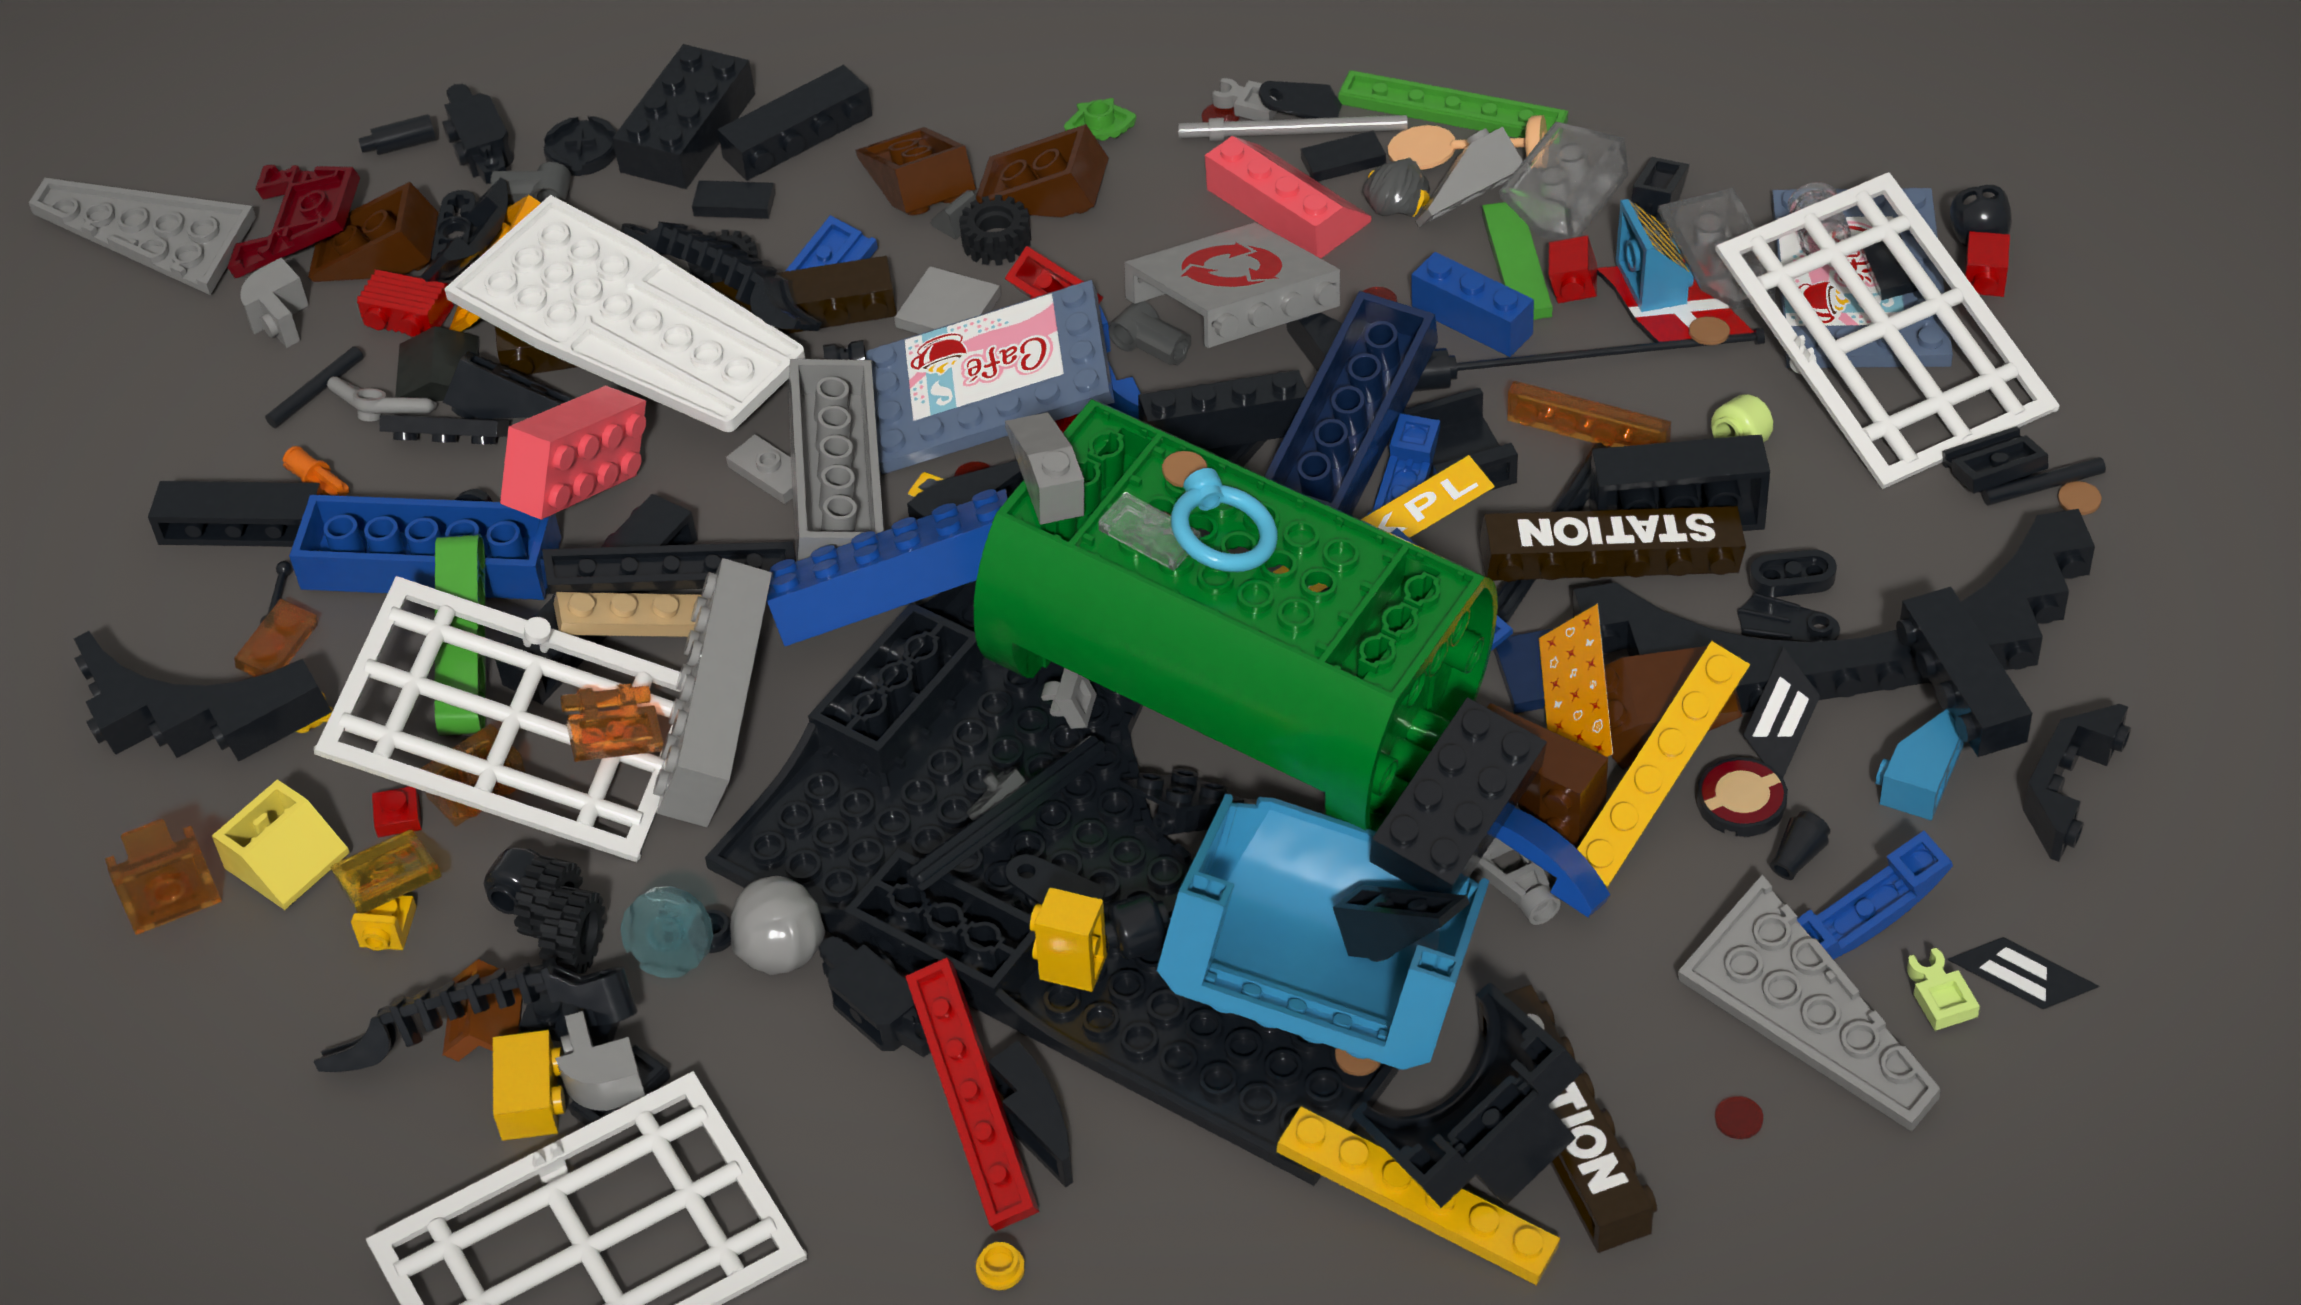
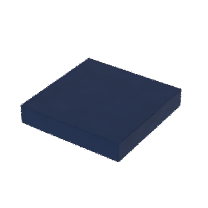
M1555 628L1509 636L1493 649L1514 714L1545 708L1539 638Z

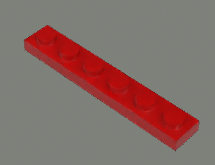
M944 958L905 976L990 1227L998 1231L1039 1213L954 964L948 958Z

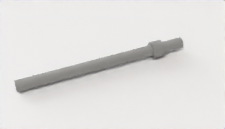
M1407 115L1225 122L1224 118H1209V122L1178 123L1179 138L1209 137V141H1225V137L1347 133L1369 132L1373 130L1374 132L1407 130L1408 124Z

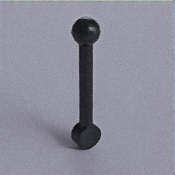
M281 561L276 566L278 577L268 614L260 620L261 627L265 632H273L279 626L276 613L286 577L292 572V565L287 561Z

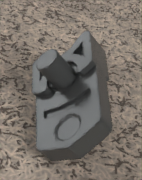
M1017 769L1008 774L1001 772L997 777L992 772L988 773L982 779L987 785V791L966 813L974 821L1019 788L1025 782L1024 777Z

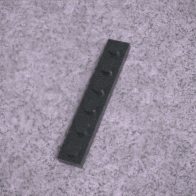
M792 541L542 549L540 563L545 594H556V592L601 593L703 589L708 572L716 574L722 558L770 571V568L780 561L793 559L796 562Z

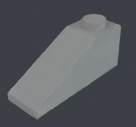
M1503 127L1491 133L1485 128L1467 139L1469 145L1458 155L1415 222L1419 228L1509 182L1526 167Z
M1046 412L1005 421L1009 440L1040 525L1084 516V478L1071 444L1050 414Z

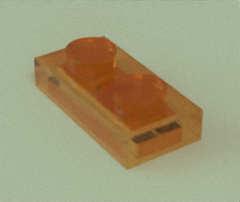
M280 599L235 656V668L256 677L288 665L318 626L317 615Z

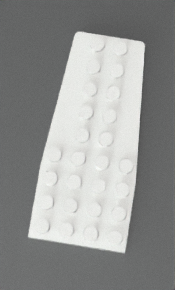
M552 195L548 196L444 288L447 300L529 345L724 432H732L738 428L789 379L790 359H805L804 348L797 341L775 327L768 325L753 313L638 240Z

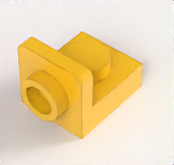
M393 895L372 906L365 907L363 914L354 913L351 924L359 946L377 951L385 949L403 950L417 908L414 897Z

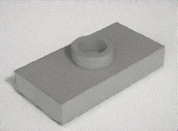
M756 434L726 457L727 465L730 469L783 504H786L793 498L791 457Z

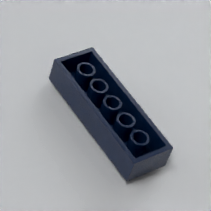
M1359 291L1265 477L1352 516L1395 430L1399 414L1403 413V409H1405L1438 343L1435 314Z

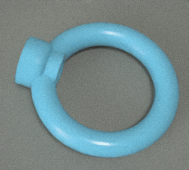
M1212 468L1197 470L1186 478L1183 485L1186 492L1177 500L1171 513L1172 532L1182 549L1199 563L1220 571L1243 572L1264 564L1274 553L1278 538L1276 524L1266 507L1250 494L1234 487L1222 485L1217 472ZM1221 503L1233 506L1247 514L1254 521L1259 531V542L1252 550L1245 553L1231 554L1217 551L1200 541L1191 530L1189 516L1192 510L1198 506L1200 510L1208 511L1216 508Z

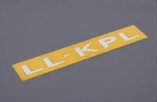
M1470 455L1361 520L1389 533L1398 528L1408 538H1411L1495 486ZM1282 566L1272 573L1283 574L1288 572L1289 569ZM1318 583L1308 586L1311 591L1320 592L1327 588V586Z

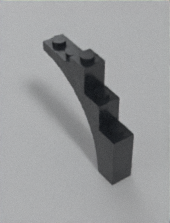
M90 631L74 638L81 655L74 659L86 680L92 677L95 682L88 685L94 697L86 701L93 718L86 722L97 742L100 744L106 740L115 755L152 735L160 747L168 743L176 758L215 738L221 750L230 747L239 762L332 712L303 659L273 672L238 682L214 685L172 684L146 678L121 666L102 650Z

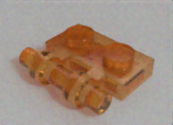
M631 683L617 684L616 689L593 691L592 687L581 688L575 694L561 695V708L563 712H580V714L568 715L566 723L575 762L662 751L663 738L655 705L637 707V704L650 703L651 696L648 685L632 687ZM618 706L619 708L617 710L598 712V708Z

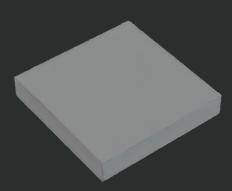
M929 266L895 315L896 328L921 334L991 312L1001 297L1000 286Z

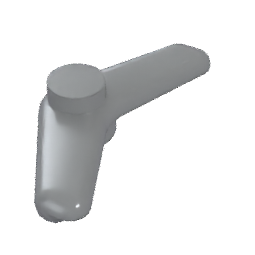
M335 376L331 377L327 382L328 389L356 408L357 417L363 421L380 420L382 413L428 414L437 408V403L429 398L386 397V393L382 390L374 388L361 389Z

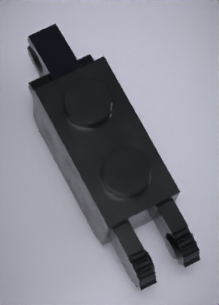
M454 84L447 90L450 103L445 104L448 120L442 122L449 143L456 141L453 147L460 166L467 164L473 178L481 176L484 182L489 184L491 183L493 171H506V167H509L514 160L507 140V130L489 95L480 93L472 96L466 84Z
M833 935L823 939L819 946V953L824 961L822 963L823 972L826 974V978H828L833 1008L881 1051H896L904 1045L922 1057L931 1053L908 983L898 974L891 960L883 954L877 956L865 944L855 950L847 942H843V938L839 939V936L834 937Z

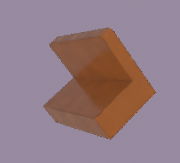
M477 959L453 978L452 981L454 980L455 984L464 982L476 974H479L480 977L489 976L499 970V968ZM512 989L516 1003L500 1009L495 993L487 994L490 1008L474 1014L469 999L462 1000L466 1009V1015L450 1021L449 1017H447L443 1055L455 1061H460L478 1046L493 1052V1037L518 1034L522 1002L520 989Z

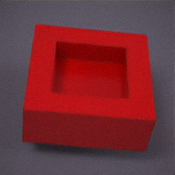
M404 787L372 793L374 828L378 838L422 830L420 801L416 788Z

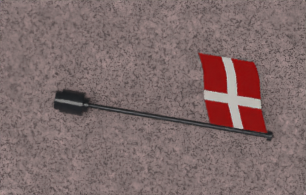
M1683 259V261L1691 265L1694 282L1693 286L1688 289L1687 304L1645 312L1640 311L1618 266L1597 268V275L1615 291L1633 321L1655 343L1462 363L1456 362L1455 355L1449 356L1446 348L1434 349L1413 392L1448 389L1451 386V380L1457 379V371L1708 346L1694 341L1689 335L1690 324L1695 319L1701 317H1716L1728 324L1730 328L1729 337L1721 344L1754 341L1755 345L1764 344L1765 332L1763 328L1752 330L1731 310L1709 276L1689 259Z

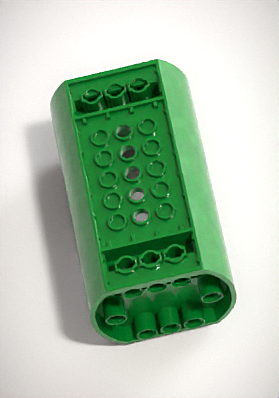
M1091 399L1063 432L1073 448L1084 478V516L1040 525L1024 480L995 514L983 549L974 594V629L977 645L986 659L1026 678H1034L1041 667L1047 668L1051 662H1054L1325 792L1327 816L1349 822L1364 830L1370 829L1377 832L1466 698L1468 697L1476 701L1489 661L1496 627L1498 595L1494 582L1490 578L1106 404ZM1179 451H1190L1200 455L1206 461L1207 468H1212L1217 472L1222 485L1240 489L1256 498L1266 507L1276 524L1278 538L1274 553L1264 564L1243 572L1220 571L1199 563L1182 549L1172 532L1171 516L1165 519L1155 518L1160 511H1165L1171 515L1175 503L1186 492L1183 487L1170 484L1163 476L1162 465L1169 455ZM1221 503L1216 508L1208 511L1200 510L1197 506L1189 516V524L1192 531L1204 529L1210 532L1205 537L1197 538L1217 551L1230 553L1228 552L1229 549H1236L1238 547H1243L1250 551L1259 542V531L1254 521L1247 514L1233 506ZM1282 565L1287 567L1289 571L1283 574H1276L1270 572L1267 568ZM1321 583L1330 589L1325 592H1314L1308 586Z

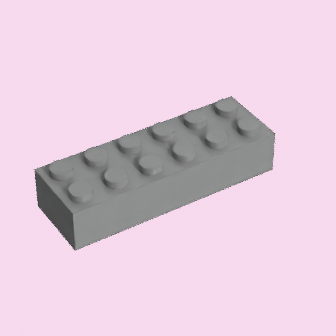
M790 359L787 394L796 561L811 557L813 551L823 546L833 545L837 548L851 543L852 538L861 533L874 531L877 534L883 532L884 528L871 360Z
M722 558L716 574L708 572L701 597H697L691 616V621L695 622L694 631L690 630L683 654L688 656L687 663L682 665L676 684V689L680 690L679 699H675L668 723L672 724L673 727L671 734L668 733L661 753V759L665 760L664 769L659 770L653 789V794L660 796L657 814L708 828L730 781L772 572Z

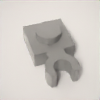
M1222 78L1220 81L1221 92L1214 91L1212 93L1213 105L1221 109L1234 107L1235 116L1251 120H1272L1277 111L1269 110L1262 104L1259 97V88L1262 83L1249 80L1246 86L1242 87L1232 79Z

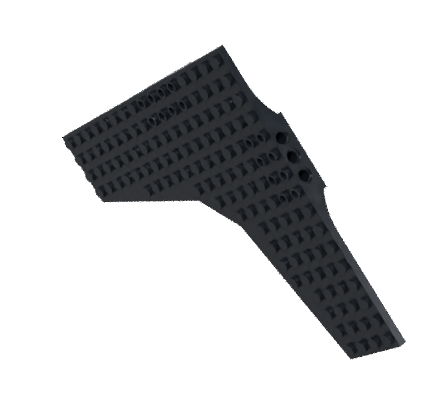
M1164 511V513L1158 514L1155 518L1165 519L1171 515ZM1204 529L1193 531L1196 537H1205L1210 534V532ZM976 581L941 592L921 605L910 603L808 715L809 723L791 756L768 788L705 857L707 869L744 888L755 880L771 876L786 877L801 884L817 902L826 931L837 937L839 936L841 939L843 938V940L858 948L865 944L877 956L880 954L885 955L896 968L908 974L948 958L954 964L969 1006L1315 1186L1322 1175L1277 1153L1278 1141L1299 1108L1303 1107L1354 1133L1359 1123L1352 1117V1113L1363 1102L1372 1108L1400 1069L1381 1063L1378 1069L1368 1075H1351L1344 1072L1338 1066L1335 1059V1047L1323 1043H1311L1299 1035L1278 1028H1266L1255 1020L1234 1013H1222L1216 1011L1210 1005L1177 995L1157 972L1162 950L1126 960L1119 954L1117 947L1108 949L1106 945L1107 957L1093 992L1040 980L1038 960L1032 957L1033 945L1036 939L1035 932L1030 931V919L1036 903L1007 881L1006 866L1011 859L1023 854L1034 855L1106 888L1103 898L1105 921H1108V908L1112 903L1143 893L1150 894L1156 902L1162 900L1171 920L1179 889L1192 865L1193 860L1191 859L1190 852L1179 843L1174 845L1161 832L1155 830L1146 799L1118 785L1121 780L1138 779V774H1140L1130 734L1143 705L1089 680L1097 695L1087 728L1071 729L1064 716H1052L1049 711L1053 700L1043 701L1041 698L1045 683L1061 681L1064 667L1051 662L1047 668L1041 667L1034 678H1026L986 659L977 645L974 629ZM1088 736H1095L1099 741L1104 742L1106 755L1103 759L930 887L919 892L908 884L906 871L909 867L973 821L966 812L987 791V785L982 779L988 773L992 772L997 777L1001 772L1008 774L1017 769L1024 777V783H1026ZM1022 872L1019 874V876L1022 878H1031L1034 876L1030 872Z

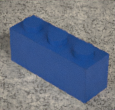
M1434 252L1411 274L1412 307L1434 313L1437 322L1508 357H1511L1533 335L1534 299L1437 252Z

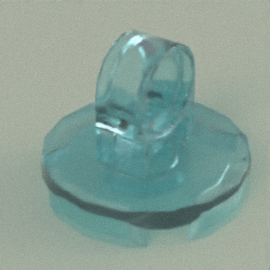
M673 886L654 887L640 894L624 912L620 928L623 946L627 953L631 951L634 957L642 963L639 966L642 970L661 978L681 977L689 970L696 968L709 953L713 940L711 918L703 904L689 892Z

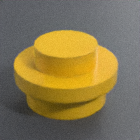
M1005 1242L989 1244L982 1250L976 1261V1274L979 1281L985 1287L993 1290H1006L1015 1286L1022 1279L1025 1272L1022 1254L1012 1245Z

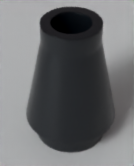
M1801 811L1797 817H1791L1777 853L1770 863L1771 869L1778 876L1786 880H1793L1796 874L1829 844L1828 836L1831 830L1828 824L1819 816L1807 811Z

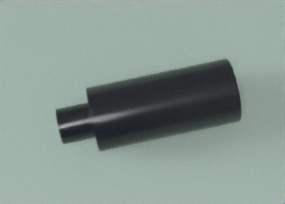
M429 114L371 128L372 135L358 138L362 153L376 150L377 155L436 141Z

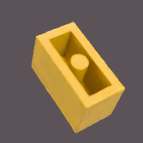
M1049 887L1043 904L1035 905L1030 919V931L1035 932L1036 937L1032 957L1038 960L1039 979L1093 992L1107 957L1103 900Z
M549 1030L493 1037V1116L502 1141L558 1134V1115L565 1114L566 1106L563 1087L557 1086V1076H561L555 1058L563 1056V1051L561 1047L554 1048Z

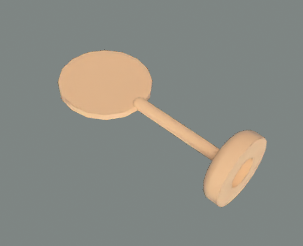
M1544 115L1531 116L1527 121L1525 138H1510L1515 148L1525 147L1527 162L1532 169H1545L1548 151L1547 125ZM1416 126L1404 130L1392 138L1388 145V156L1391 161L1411 158L1412 161H1416L1420 170L1431 169L1450 159L1456 149H1465L1469 144L1467 140H1455V136L1449 130L1440 126Z

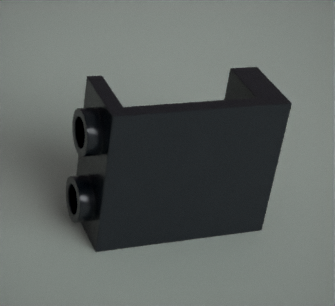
M1481 388L1403 409V414L1440 420V430L1429 478L1470 455L1495 487L1491 490L1517 483L1518 453L1512 443L1500 446L1483 417V392Z

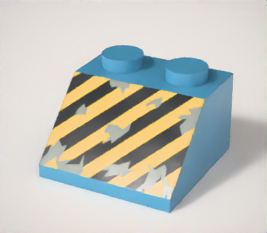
M1629 199L1620 200L1615 263L1640 311L1645 312L1687 304L1688 289L1693 286L1694 277L1691 265L1684 263L1680 255L1678 241L1670 237L1665 225Z

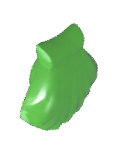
M1113 98L1077 103L1078 111L1065 123L1064 128L1067 131L1086 124L1096 140L1104 141L1108 138H1117L1120 134L1132 128L1136 121V114L1114 105Z

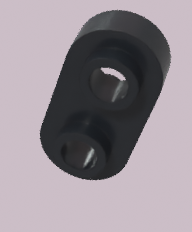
M1821 550L1766 554L1753 561L1750 570V585L1756 593L1765 597L1820 593L1834 585L1837 564L1830 554Z

